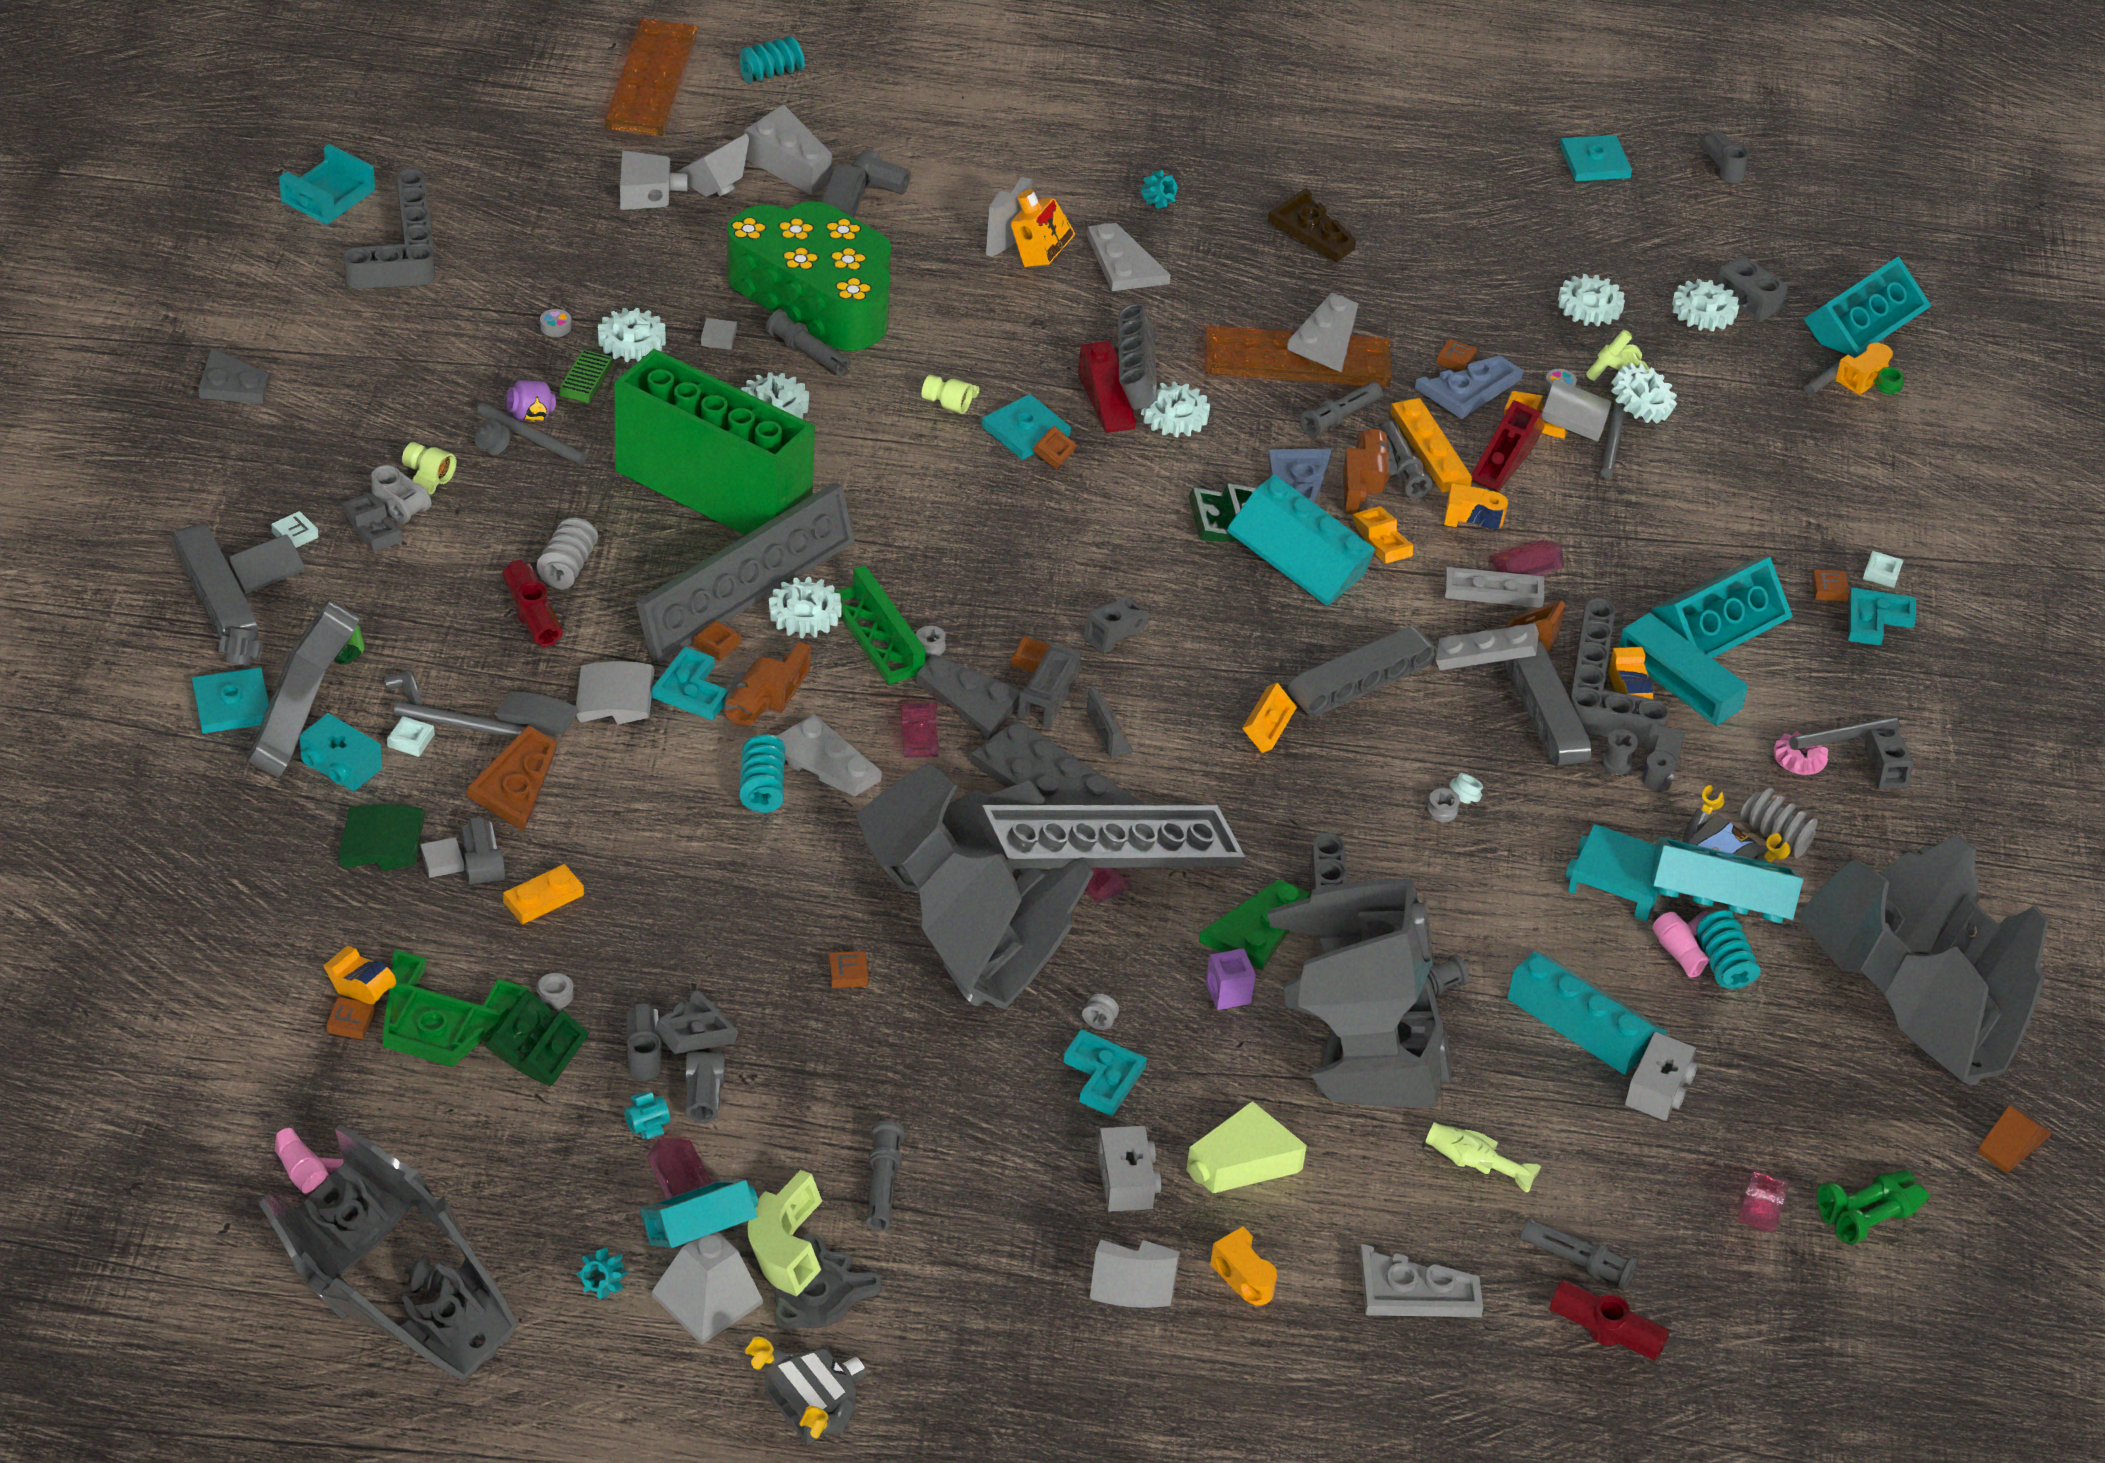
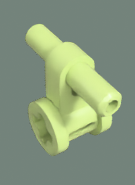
M1622 330L1610 345H1605L1598 353L1599 358L1586 372V376L1590 380L1595 381L1607 366L1620 370L1622 366L1627 367L1629 363H1633L1636 368L1640 363L1644 365L1645 370L1649 371V368L1641 360L1642 353L1636 345H1626L1632 339V335L1628 331Z

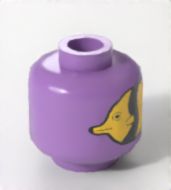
M519 380L507 391V411L511 412L513 417L519 421L540 423L547 419L549 412H554L555 394L550 392V388L545 382Z

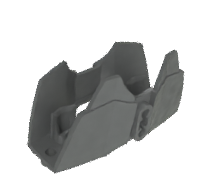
M927 763L879 794L859 811L856 817L864 833L863 838L883 870L894 879L901 889L919 891L922 907L921 928L942 957L945 968L963 996L977 1007L986 1000L992 1003L994 1007L1007 1008L1032 982L1072 928L1071 913L1094 872L1084 857L1066 864L1063 868H1051L1046 873L1040 868L1010 869L1004 855L1001 853L995 854L976 814L982 805H1043L1045 798L1033 782L1026 781L990 795L977 790L950 802L958 786L933 764Z
M1960 835L1952 836L1922 855L1914 851L1907 852L1880 873L1860 860L1853 859L1811 898L1798 915L1801 922L1842 971L1865 974L1886 996L1895 1014L1898 1028L1958 1079L1969 1085H1977L1982 1078H1994L2005 1073L2024 1037L2045 979L2039 964L2043 953L2049 919L2041 912L2037 905L2018 915L2006 917L1999 923L1986 914L1977 904L1980 899L1977 897L1980 888L1975 862L1977 848ZM1976 926L1977 934L1975 935V937H1970L1971 935L1975 934L1974 928Z
M1376 879L1312 889L1310 898L1268 910V919L1272 928L1286 929L1307 935H1317L1325 954L1304 960L1302 974L1285 982L1283 991L1286 1007L1323 1019L1335 1034L1341 1038L1343 1049L1341 1059L1330 1065L1311 1070V1076L1330 1101L1370 1106L1436 1107L1441 1095V1083H1451L1452 1063L1447 1030L1443 1029L1433 988L1426 982L1433 964L1432 936L1426 902L1419 903L1412 879Z
M340 1124L335 1128L344 1163L298 1207L284 1203L268 1194L260 1200L259 1205L285 1246L296 1271L308 1279L306 1283L342 1320L348 1315L358 1322L394 1336L440 1369L463 1381L475 1372L484 1361L491 1359L496 1354L498 1347L511 1336L518 1327V1323L496 1284L468 1246L459 1221L445 1197L443 1196L437 1201L417 1170L398 1161L374 1143ZM339 1197L335 1203L331 1204L334 1198ZM412 1205H414L464 1254L465 1260L458 1273L452 1268L441 1265L439 1262L435 1265V1268L444 1278L440 1297L434 1303L414 1305L404 1295L401 1300L404 1302L406 1311L411 1319L398 1326L353 1289L340 1275L380 1245ZM476 1335L480 1340L485 1339L484 1344L479 1348H476L477 1344L472 1340Z

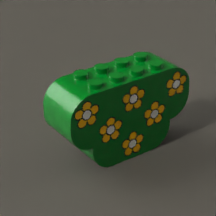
M803 202L792 206L788 210L774 205H756L745 209L730 220L727 227V281L735 291L773 313L779 309L787 312L788 318L796 323L801 322L805 324L809 334L838 350H863L872 346L886 335L889 321L891 244L883 234L834 206L822 202Z

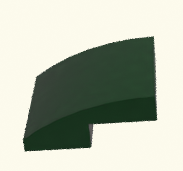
M1227 483L1223 492L1193 487L1189 495V501L1200 540L1216 542L1239 541L1228 533L1227 529L1256 488Z
M373 804L349 808L338 861L342 867L346 869L377 862L382 871H388L415 865L425 818L423 808L395 804Z
M526 990L519 996L484 1045L516 1070L550 1087L558 1079L590 1033L563 1009L555 1014L533 993Z

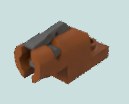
M1369 429L1361 432L1357 436L1356 449L1346 448L1343 466L1345 514L1353 515L1358 513L1359 503L1365 502L1366 494L1382 493L1387 485L1389 476L1397 473V464L1390 441L1387 440L1386 433L1380 429Z
M798 642L791 653L785 654L782 662L769 657H759L747 672L736 673L725 698L727 718L741 726H749L767 708L783 712L810 671L811 645Z

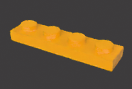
M1416 398L1392 403L1390 410L1392 417L1441 492L1450 491L1452 483L1471 486V474L1422 400Z

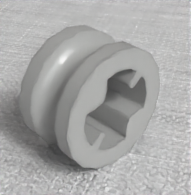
M925 626L916 632L917 638L926 649L925 656L931 657L932 654L939 656L945 651L946 635L941 628Z
M1447 788L1434 790L1430 794L1427 807L1430 817L1440 822L1454 820L1458 814L1459 795Z
M1094 994L1088 999L1087 1005L1082 1011V1016L1091 1027L1098 1030H1106L1113 1025L1114 1019L1119 1013V1007L1111 997L1104 994Z

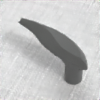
M406 669L402 673L385 677L388 690L403 687L405 696L411 704L423 706L418 684L411 670Z

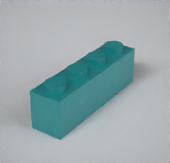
M1650 612L1623 629L1619 648L1643 647L1645 653L1644 664L1648 676L1713 725L1718 726L1743 709L1749 685Z

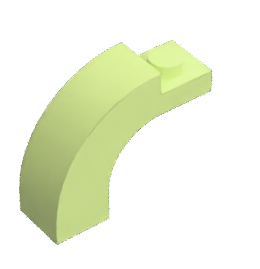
M802 1170L777 1195L765 1191L758 1199V1207L755 1208L758 1217L748 1221L749 1241L763 1275L772 1285L794 1296H798L821 1271L811 1243L793 1236L797 1228L822 1202L812 1174Z

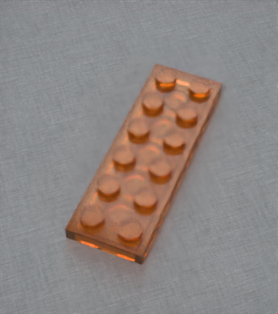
M655 19L640 20L605 119V129L664 136L697 37V26L684 23L661 22Z
M1206 326L1205 374L1364 386L1371 381H1375L1380 387H1390L1391 384L1390 338L1351 336L1341 373L1287 350L1288 341L1295 332Z

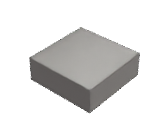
M706 318L701 335V346L732 350L737 332V322Z
M456 837L420 844L421 855L429 878L464 871V861Z

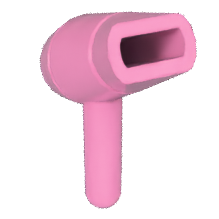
M1702 911L1688 924L1675 912L1665 913L1654 922L1652 929L1661 945L1681 964L1688 977H1697L1704 970L1709 958L1700 949L1694 937L1697 935V925L1701 919L1710 913Z
M285 1128L276 1135L274 1150L280 1157L291 1181L305 1195L310 1196L330 1177L329 1174H333L344 1163L343 1159L319 1158L300 1140L292 1128Z

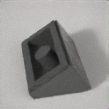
M287 534L231 555L228 558V565L245 594L305 571V566Z
M1095 686L1090 687L1086 712L1108 756L1112 758L1133 753V749L1111 706Z

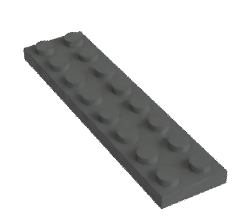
M833 482L636 601L649 656L660 663L684 648V646L686 647L694 642V637L713 621L725 623L772 594L774 589H780L782 582L790 583L793 581V578H798L853 544L855 540L843 485Z
M982 805L976 814L995 854H1003L1010 869L1063 868L1066 864L1081 857L1086 858L1091 868L1239 867L1245 859V855L1218 805Z

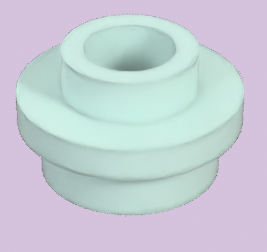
M1460 773L1449 784L1450 788L1459 795L1461 802L1470 804L1471 801L1479 802L1482 797V783L1468 774Z

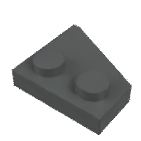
M211 349L199 385V398L264 404L269 387V374L222 352Z
M694 991L688 1003H679L674 1007L672 1013H667L659 1019L655 1029V1033L674 1054L734 1044L738 1034L734 1026L700 991Z

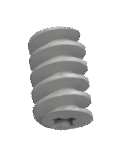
M567 518L557 526V530L553 533L552 538L537 562L538 574L549 586L563 590L570 588L574 584L575 578L578 577L579 571L583 568L584 562L588 559L589 554L598 541L597 530L592 524L580 518Z
M1771 787L1763 793H1754L1743 805L1740 819L1746 822L1749 821L1753 829L1760 828L1761 834L1765 837H1769L1773 833H1779L1782 838L1779 845L1788 842L1790 852L1793 851V856L1795 858L1802 856L1815 837L1818 820L1813 818L1807 824L1804 823L1807 812L1804 810L1794 816L1796 804L1790 803L1783 808L1782 806L1785 801L1783 795L1778 796L1774 801L1771 800L1774 794V789Z

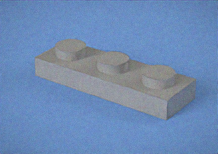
M1446 567L1445 598L1540 608L1543 607L1544 576Z
M1534 623L1439 638L1436 662L1439 670L1536 656L1539 632Z

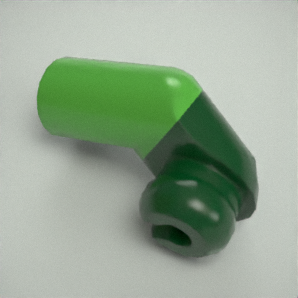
M358 625L347 643L334 658L336 663L348 665L364 652L365 646L361 628Z

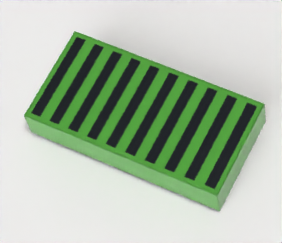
M583 350L560 386V396L590 404L613 366V357Z

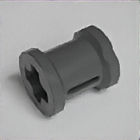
M1617 729L1611 731L1608 735L1607 744L1609 749L1603 756V767L1613 774H1626L1632 769L1631 755L1637 749L1638 739L1628 730Z

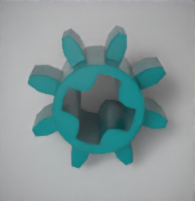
M1163 170L1152 172L1151 176L1143 178L1145 183L1142 185L1141 193L1147 205L1155 203L1156 209L1167 207L1168 203L1176 201L1174 196L1177 193L1178 187L1172 174L1164 176Z
M648 1091L631 1096L633 1105L624 1108L625 1120L630 1132L633 1135L641 1133L642 1139L646 1138L647 1140L663 1135L662 1125L670 1123V1114L662 1096L654 1098L653 1093H648Z
M604 1247L596 1251V1256L594 1254L583 1256L582 1260L586 1265L582 1271L576 1273L577 1276L581 1277L585 1285L583 1292L597 1291L598 1299H603L609 1296L610 1291L613 1293L622 1291L624 1288L620 1281L624 1275L629 1274V1271L624 1269L621 1262L623 1255L609 1256L608 1248Z

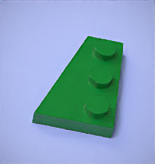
M1278 879L1201 931L1199 942L1220 952L1244 948L1251 965L1263 970L1290 931L1272 928L1268 919V910L1310 898V892Z

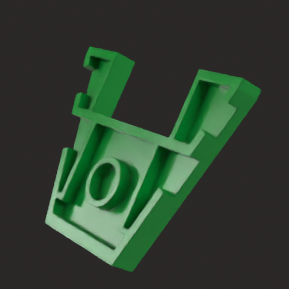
M395 949L392 957V973L395 976L396 985L389 989L382 1036L383 1047L453 1067L496 1029L519 996L526 990H529V987L497 979L484 1005H477L416 987L427 968L426 958Z

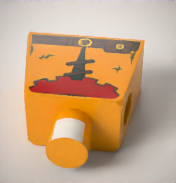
M1028 189L1017 195L1022 209L1011 220V227L1024 267L1049 265L1074 237L1075 232L1054 198L1037 199L1034 190Z

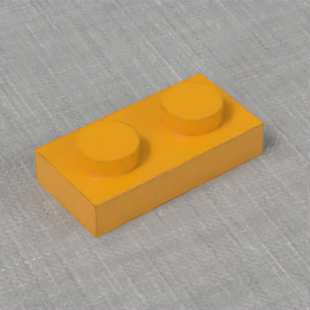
M1278 683L1271 684L1265 689L1242 729L1261 753L1273 749L1297 707Z
M563 864L503 892V903L523 925L584 896V885Z

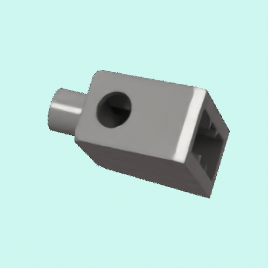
M622 151L620 210L666 207L669 205L670 191H687L688 173H670V158L667 156Z

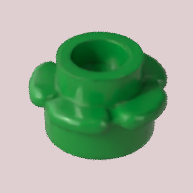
M1884 367L1879 371L1878 377L1874 378V383L1877 384L1880 392L1892 395L1902 390L1904 376L1896 368Z

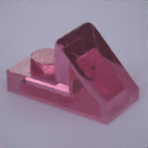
M937 703L899 704L904 758L938 757Z
M1753 1171L1739 1215V1221L1765 1231L1774 1232L1790 1183Z

